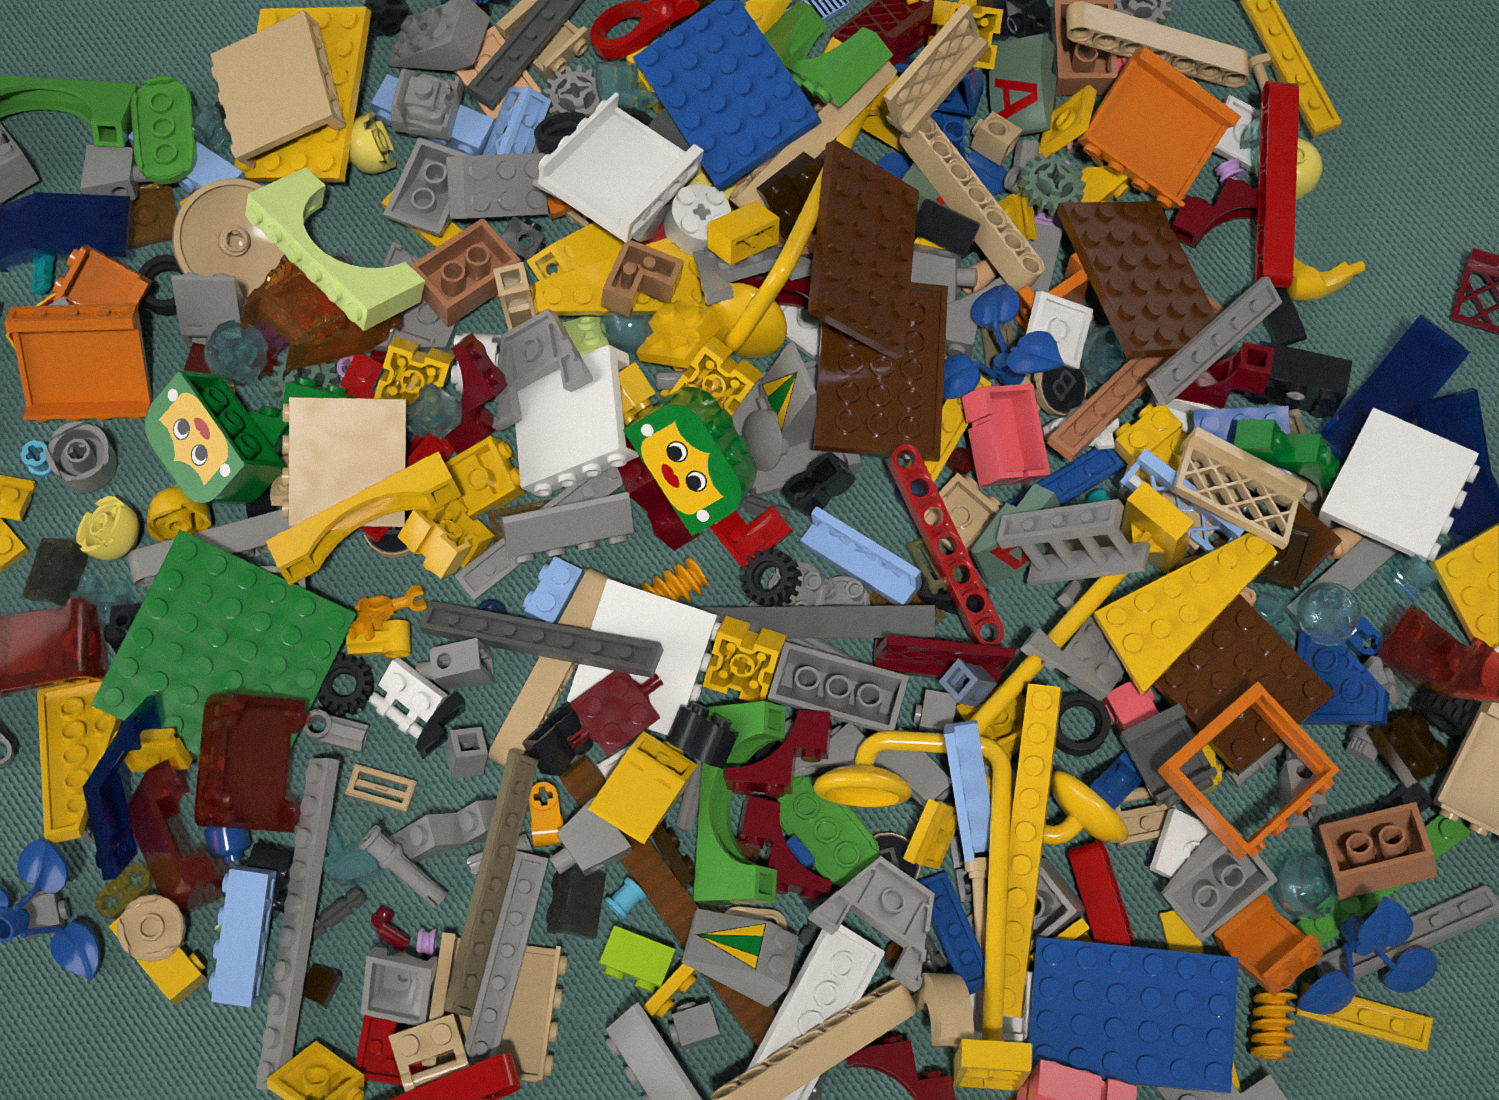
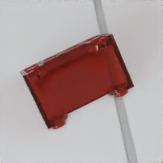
M84 598L66 600L65 606L0 617V697H6L10 693L60 684L73 685L76 682L86 681V679H89V683L102 682L106 676L97 605L85 603Z
M1411 604L1383 642L1379 651V658L1392 669L1442 697L1499 703V653L1476 637H1473L1471 643L1474 645L1468 648L1430 619L1424 611Z
M236 693L212 694L207 698L203 710L194 808L195 822L198 826L294 833L299 812L292 800L285 799L291 734L298 733L307 722L306 701Z
M165 760L146 771L127 803L126 816L159 895L168 898L176 904L182 914L185 915L225 897L226 893L222 892L224 876H220L217 873L210 858L204 854L195 853L184 858L181 857L166 820L180 814L179 800L183 794L190 791L183 776L169 760Z

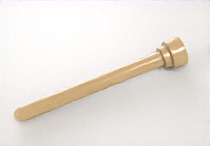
M978 857L974 861L965 862L964 860L965 873H968L969 879H972L975 937L985 957L987 920L985 878H988L989 857ZM984 990L978 992L979 1014L982 1018Z

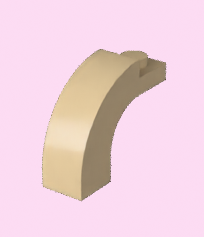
M922 973V985L912 998L918 1008L917 1011H929L932 1046L959 1047L962 1039H974L971 999L963 978L958 974Z

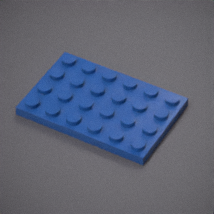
M715 0L633 57L690 147L695 144L704 150L701 164L719 191L822 123L820 117L740 0Z
M1037 937L1028 1043H1032L1031 1072L1040 1059L1045 1061H1055L1060 1065L1077 1070H1087L1092 1074L1102 1076V1081H1106L1108 1078L1119 1079L1127 1084L1230 1094L1239 957Z

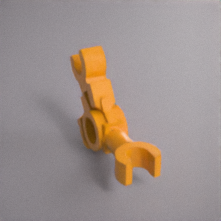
M421 585L411 586L404 596L393 599L384 595H376L369 599L362 597L357 602V605L355 604L357 619L349 628L351 640H355L362 633H364L366 641L372 640L375 636L374 629L379 630L383 622L389 620L394 615V611L404 608H410L415 612L424 611L427 608L425 600H413L417 596L424 595Z

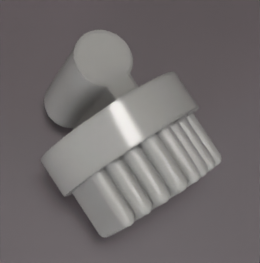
M1360 725L1359 728L1354 727L1349 735L1350 742L1346 751L1355 758L1372 764L1377 754H1382V752L1369 734L1378 727H1381V725Z

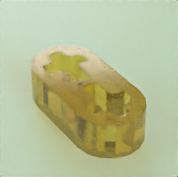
M131 865L124 869L96 896L95 908L98 913L106 919H118L130 902L145 896L150 891L153 884L150 872L140 865ZM135 874L139 877L144 874L141 878L143 883L141 887L138 888L133 885L125 891L132 884L130 879L132 875ZM123 893L116 900L118 907L114 911L111 908L104 910L107 907L105 900L108 897L116 899Z

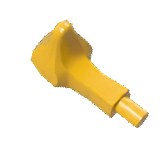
M1294 257L1292 284L1289 289L1285 290L1291 300L1306 302L1321 299L1348 285L1354 275L1365 271V264L1361 260L1349 265L1344 261L1329 271L1319 272L1316 268L1305 265Z

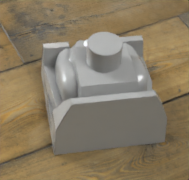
M402 68L391 108L392 130L450 141L464 91L460 77L456 76L455 81L428 74L419 75L416 71Z
M382 946L374 947L366 956L361 1014L413 1026L427 1023L432 998H429L430 987L436 973L438 957L433 956L428 961L405 953L387 956V948Z

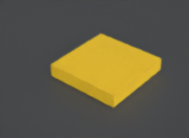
M1087 85L1053 109L1050 130L1043 131L1038 152L1039 154L1042 153L1046 159L1051 153L1057 152L1088 130L1097 90L1091 85Z

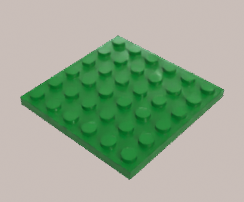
M179 530L91 706L142 730L173 728L175 730V738H180L187 751L271 789L357 613L294 583L289 585L285 579Z

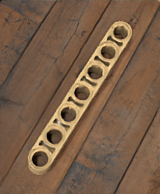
M1074 2L1066 9L1067 38L1073 42L1130 58L1135 50L1147 47L1182 74L1231 88H1239L1249 82L1248 52L1244 49L1088 2Z
M888 60L841 107L831 102L826 104L820 100L813 108L822 123L755 167L733 190L729 197L730 200L738 208L754 201L766 207L756 188L803 151L813 158L818 157L824 151L826 143L833 141L895 77L898 70Z
M929 117L911 138L902 132L899 138L902 147L937 190L947 206L980 223V228L974 241L1007 284L1017 292L1026 285L1031 288L1044 272L1045 266L1042 259L937 123Z
M589 568L569 601L558 625L590 630L607 579H614ZM539 657L489 750L488 759L505 767L509 751L518 752L526 756L529 755L522 745L523 741L534 730L545 724L577 663Z
M895 979L888 981L712 1093L710 1098L711 1100H782L913 1016L918 1008L907 987Z

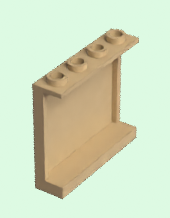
M302 11L211 54L213 62L211 71L213 77L218 82L220 90L218 92V99L225 110L226 118L224 123L231 134L233 142L231 144L232 154L236 160L242 161L251 169L255 167L254 156L325 124H328L335 131L346 126L319 23L307 12Z
M290 396L289 403H283V422H289V435H283V454H289V467H283L282 486H289V499H282V518H289L288 526H295L307 518L405 469V398H317ZM405 511L384 515L363 526L403 527L405 524Z
M1485 698L1432 802L1441 808L1440 815L1455 822H1458L1461 817L1471 822L1468 828L1484 836H1487L1489 831L1499 835V704Z
M442 932L429 1022L454 1014L443 1011L461 938H458L453 933ZM527 946L499 1050V1054L510 1053L512 1055L519 1080L522 1082L545 1084V1077L552 1075L554 1056L549 1055L550 1042L556 1043L559 1026L558 1022H553L555 1009H561L563 989H558L559 977L566 975L568 956H563L561 946H556V949ZM454 1014L463 1045H465L472 1018ZM453 1051L424 1061L422 1066L427 1070L456 1060L455 1053Z

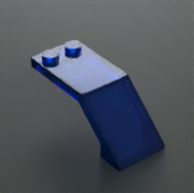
M35 192L0 206V272H9L10 264L37 254L71 255L75 248L80 250L86 244L110 257H127L131 209L130 196Z
M1420 314L1368 380L1320 432L1327 445L1331 447L1333 455L1343 464L1345 463L1373 407L1413 424L1471 351L1423 314Z
M1474 388L1414 404L1418 427L1479 453L1475 465L1480 466L1477 476L1472 484L1466 482L1463 491L1467 492V495L1460 510L1453 508L1450 517L1454 518V522L1449 530V534L1455 547L1499 523V487L1491 472L1478 390Z
M155 695L148 696L126 718L82 787L97 850L95 861L98 869H101L103 880L117 879L138 854L119 768L131 750H140L142 748L140 735L143 730L159 729L161 727Z

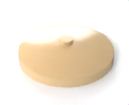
M244 179L217 180L202 186L185 201L176 216L172 232L173 251L182 273L191 272L200 276H213L216 273H225L234 276L245 301L265 295L282 282L293 263L288 260L287 256L275 244L268 240L267 236L256 225L251 224L245 216L248 193L263 187L262 185Z

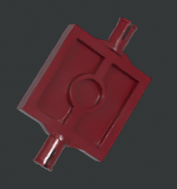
M612 672L569 703L579 717L581 728L567 737L566 740L570 743L580 736V738L570 744L575 749L590 738L600 746L607 757L660 720V716L652 707L648 695L663 686V682L660 679L650 686L659 679L656 673L653 678H649L640 685L628 673Z

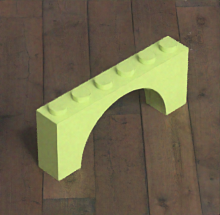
M307 167L248 193L245 216L249 222L256 225L267 236L268 240L287 256L290 262L298 266L306 274L307 278L315 283L326 294L328 299L342 309L352 322H355L363 331L421 302L425 280L406 262L384 268L358 267L336 260L316 246L309 237L304 222L313 212L322 207L326 185Z

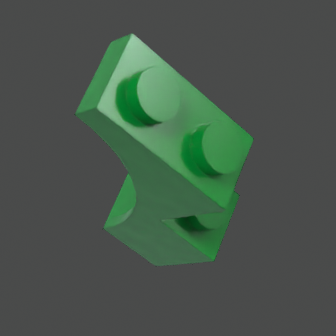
M298 376L297 380L286 382L280 414V409L261 406V409L249 411V415L278 454L283 449V435L289 434V422H283V403H289L290 396L355 398V394L346 393V387L341 385L328 384L326 388L316 385L317 380Z
M1275 419L1238 420L1234 446L1271 465L1292 470L1309 478L1321 490H1331L1335 478L1340 473V462L1335 458L1331 447L1327 445L1321 434H1285Z

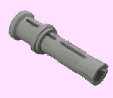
M378 825L372 827L363 836L357 847L361 851L365 849L379 861L378 865L382 869L389 868L410 888L424 898L432 908H435L437 904L439 905L446 897L447 891L437 885L425 872L411 862L403 854L402 846L398 843H392L380 832L381 828Z

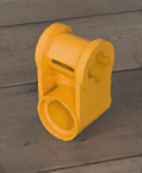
M548 782L536 783L532 787L529 797L530 824L534 848L561 844L557 833L564 826L563 816L560 813L557 790ZM540 793H546L547 798H550L547 801L548 805L541 806V802L538 800L540 799Z

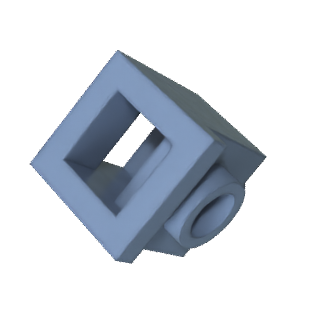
M958 658L939 681L958 704L978 707L998 684L982 666L965 663L962 658Z

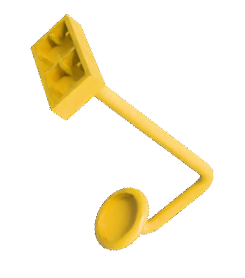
M832 37L822 54L838 47L842 42ZM897 75L837 136L836 141L852 149L862 128L900 152H903L904 148L899 139L902 131L888 122L886 116L890 111L884 99L885 93L899 78ZM805 89L802 90L804 94L816 100L817 102L821 100L817 95L815 97H812L805 91ZM823 167L778 259L760 288L758 289L743 283H729L733 288V298L709 305L714 310L721 327L714 337L732 349L731 355L746 359L767 357L775 353L785 341L787 322L775 298L793 272L818 220ZM704 295L703 298H702V300H701V303H705V304H706V302H705V295Z
M1143 481L1126 501L1121 532L1130 544L1148 541L1150 544L1148 560L1167 575L1184 559L1194 521ZM1129 573L1099 577L1047 636L1061 649ZM1034 653L1031 656H1027L969 720H977L980 736L1044 667L1042 665L1044 661L1042 658ZM1056 771L1052 774L1051 789L1054 799L1067 817L1059 825L1045 826L1043 844L1058 845L1066 843L1077 836L1082 830L1096 839L1110 843H1123L1128 839L1129 830L1124 821L1096 792L1076 777L1064 771ZM986 774L991 803L992 778ZM1011 795V817H1012V809H1013V801H1014V797H1013L1012 795Z
M893 730L877 732L866 738L858 748L854 765L838 767L821 775L814 783V791L821 799L844 806L882 808L903 804L912 795L910 784L892 771L875 767L876 756L884 750L947 754L944 734ZM980 736L983 757L992 765L982 1038L980 1040H961L953 1058L952 1081L953 1087L1019 1091L1031 1073L1032 1043L1005 1042L1002 1039L1012 768L1010 758L1004 748L994 740Z

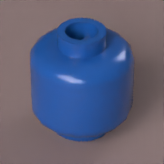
M234 813L209 820L210 825L204 829V837L210 856L215 859L223 858L224 864L242 859V852L251 846L244 819L240 817L235 818Z

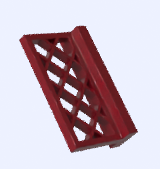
M874 0L830 34V39L834 37L844 43L862 27L876 32L892 52L893 56L889 61L893 66H896L929 39V36L936 33L937 24H931L934 0H929L928 2L919 0V2L908 5L906 0Z
M1473 248L1466 257L1465 269L1449 321L1499 335V326L1493 325L1488 314L1499 309V304L1485 311L1477 297L1491 289L1499 303V291L1496 287L1499 285V255ZM1471 272L1483 275L1488 286L1474 292L1469 283ZM1467 290L1469 296L1464 298L1465 291ZM1472 299L1480 313L1473 318L1459 315L1461 305Z
M887 635L884 639L877 638L875 640L873 666L909 676L941 679L958 658H962L965 663L982 666L999 684L1001 682V671L1015 658L1016 648Z

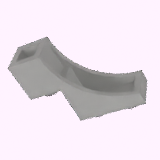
M496 799L475 801L457 813L427 814L391 835L388 839L394 844H400L403 854L413 863L448 850L486 842Z

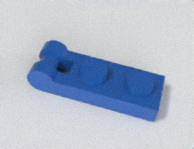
M1125 750L1093 782L1090 788L1115 810L1143 780L1127 750Z

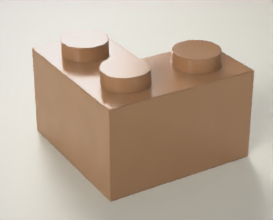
M630 240L628 243L624 242L603 287L601 307L630 317L640 293L670 304L681 279L684 260Z

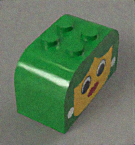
M178 371L148 409L145 422L148 441L159 456L160 463L168 469L174 478L176 486L181 488L183 493L194 502L216 504L252 503L282 472L283 467H286L222 375Z
M696 387L678 389L640 411L623 429V432L691 536L732 514L754 486L757 477V467L750 453V446L743 436H739L733 427V420L729 412L722 409L716 399L703 389Z

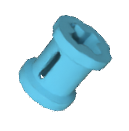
M32 440L22 447L21 459L33 475L37 477L47 476L53 472L46 460L45 452L47 446L42 441ZM40 456L41 459L39 461H36L35 458Z
M627 877L624 880V885L611 898L607 896L604 902L622 921H625L628 918L627 913L640 900L644 902L647 899V895L633 880Z

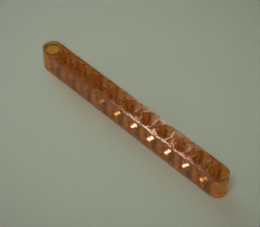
M585 756L573 763L566 772L558 775L580 808L594 796L596 797L605 784V781ZM620 830L633 851L629 856L619 860L634 882L647 895L648 901L685 950L694 912L699 908L648 840L645 844H642ZM703 974L758 1049L777 1013L771 1005L766 1007Z

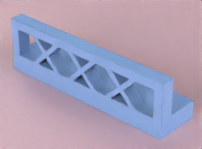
M509 87L483 155L532 153L536 142L534 129L545 119L551 99L530 87Z
M1145 449L1119 482L1125 489L1133 493L1138 487L1131 483L1130 479L1140 468L1150 476L1153 489L1157 492H1171L1177 472L1148 449ZM1186 479L1184 480V486L1194 491L1198 490V488H1196L1189 481H1187ZM1156 481L1163 487H1156ZM1171 492L1175 495L1176 506L1181 512L1195 511L1200 515L1202 527L1193 528L1190 539L1207 553L1216 550L1208 542L1207 531H1221L1230 538L1227 543L1239 538L1245 531ZM1181 501L1188 506L1181 507ZM1206 520L1213 526H1206ZM1196 532H1202L1203 538L1196 534Z
M816 506L811 513L812 525L800 539V546L850 577L857 579L863 585L893 604L908 605L922 586L921 570Z
M977 720L944 725V737L965 862L974 861L975 853L989 851L991 803Z

